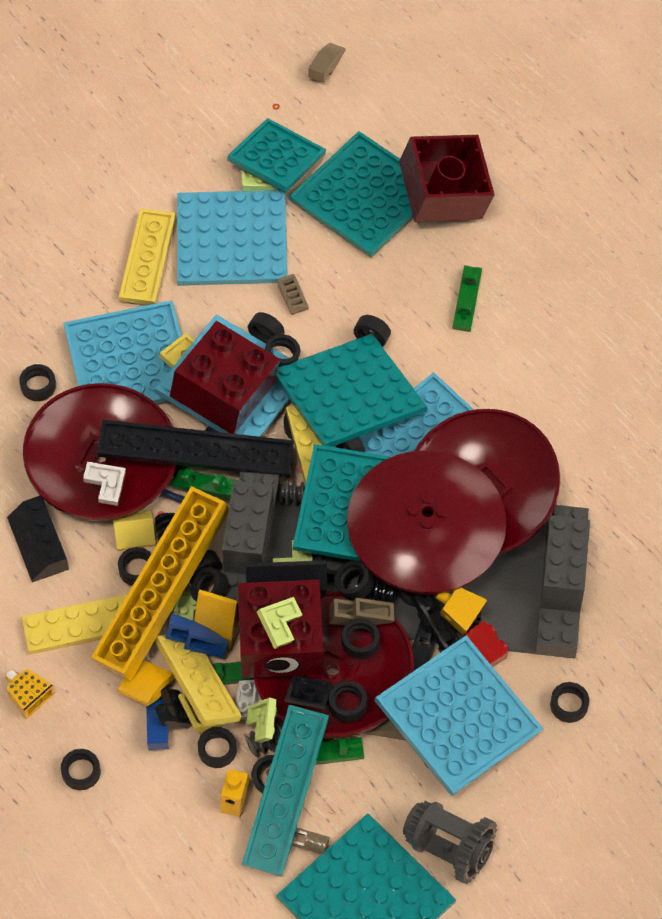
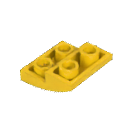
M143 660L132 681L124 678L117 691L124 696L149 706L161 697V689L174 680V674Z

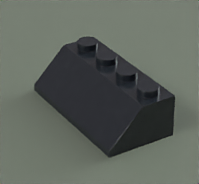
M37 496L23 501L7 519L31 582L33 583L69 570L67 557L44 499L41 496Z
M327 560L246 563V583L319 580L320 599L327 595Z

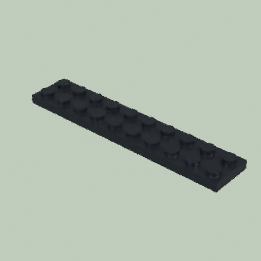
M102 419L97 457L233 472L279 475V477L290 478L294 440Z

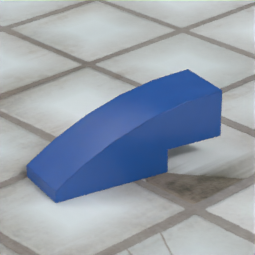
M171 613L165 639L184 643V649L223 658L228 645V641L193 620Z
M162 695L151 705L146 706L148 751L169 749L168 726L161 725L155 711V707L158 704H165Z

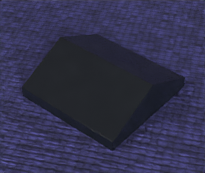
M293 675L285 702L325 710L328 706V696L333 682Z

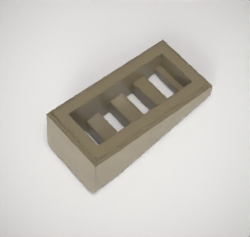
M294 274L277 280L278 289L291 315L309 309ZM301 302V304H299V305H296V306H293V305H292V304Z

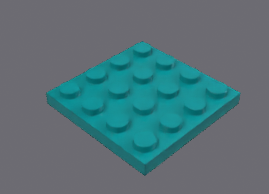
M267 118L228 155L227 161L287 192L326 154V149Z

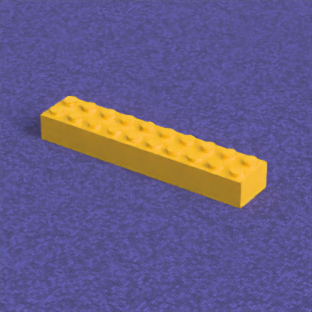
M191 486L92 654L91 658L97 665L132 681L225 521L229 508L224 501Z

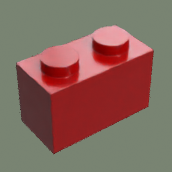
M484 620L466 632L465 636L467 635L490 665L494 667L507 658V650L509 649L503 640L497 638L495 628L491 624L488 625Z

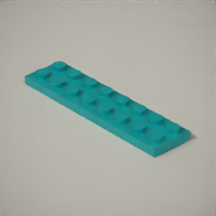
M289 705L242 866L283 877L329 715Z

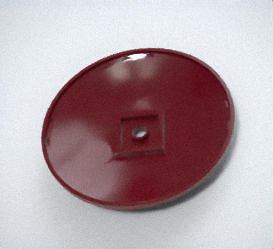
M94 383L68 389L44 404L31 420L23 443L25 471L35 491L57 510L86 520L118 519L134 514L150 505L170 483L176 465L106 458L103 462L96 461L102 419L173 427L165 412L153 400L125 386ZM87 462L126 468L118 506L99 503L98 498L102 485L83 482Z
M476 409L456 414L431 429L414 450L438 451L460 457L476 466L491 480L501 496L506 513V534L500 554L512 551L533 538L547 523L557 504L561 475L555 451L539 428L517 414L499 409ZM425 510L422 512V514L426 517H430L433 515L432 511Z
M411 451L382 461L361 479L349 503L347 528L351 545L357 557L375 577L403 591L417 594H440L455 591L471 584L493 565L504 543L506 513L503 501L496 487L476 466L448 453ZM425 510L432 511L433 515L430 517H426L422 514V512Z
M327 591L326 597L320 599L323 675H303V677L333 682V686L343 681L358 683L363 687L367 695V707L363 716L353 722H343L332 716L329 706L324 710L285 702L292 676L253 678L261 700L267 698L276 699L277 712L275 717L284 723L289 705L329 715L323 738H344L367 732L388 719L374 700L378 695L414 671V657L410 640L395 617L393 623L375 625L378 628L380 639L379 647L374 655L366 659H354L348 656L341 645V635L345 625L329 624V605L333 599H348L344 598L339 591ZM358 630L352 632L348 640L351 645L362 648L372 643V636L366 631ZM330 668H335L338 670V673L330 675L327 671ZM346 692L338 695L335 702L338 708L350 711L359 706L360 700L357 695Z

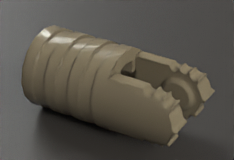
M297 827L295 834L305 835V843L293 839L292 846L324 855L330 838Z

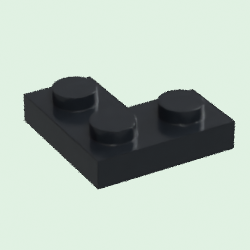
M164 689L161 695L165 704L160 703L155 707L161 725L190 728L192 724L178 697L181 692L175 689Z

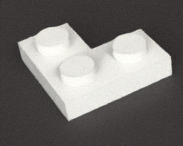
M87 462L83 482L102 485L98 502L118 506L126 468Z

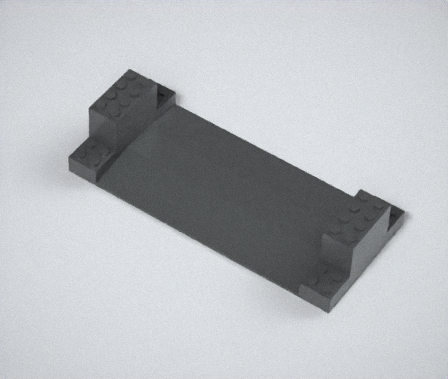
M241 472L239 480L242 481H233L222 546L224 574L228 579V590L225 597L238 601V611V583H246V563L273 562V558H292V540L295 538L301 501H299L297 506L294 505L293 500L289 505L286 504L285 499L281 504L279 503L281 486L284 485L280 484L279 475ZM556 505L547 523L533 538L512 551L498 555L493 565L480 578L463 587V589L487 600L481 609L480 623L485 620L488 625L491 624L495 628L497 638L503 640L508 646L509 650L507 651L575 659L580 611L585 591L590 530L589 508ZM312 553V561H316L317 554ZM331 556L324 558V560H327V568L330 570H338L347 563L346 559ZM360 572L352 574L345 583L346 589L356 587ZM327 580V591H338L334 582ZM397 589L394 602V617L402 625L409 640H414L421 621L417 615L418 610L416 607L403 602ZM407 592V594L410 595V596H412V597L417 594V593ZM436 599L437 603L442 609L445 604ZM460 632L456 633L459 639L465 636V634L461 635Z

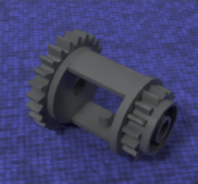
M425 800L424 803H417L409 812L404 823L403 835H405V841L411 843L414 850L418 852L425 850L453 864L456 880L468 884L471 883L472 879H475L476 874H479L491 855L497 824L486 817L481 818L480 822L472 824L444 810L442 804L438 802L430 803ZM437 829L460 839L459 846L436 835Z

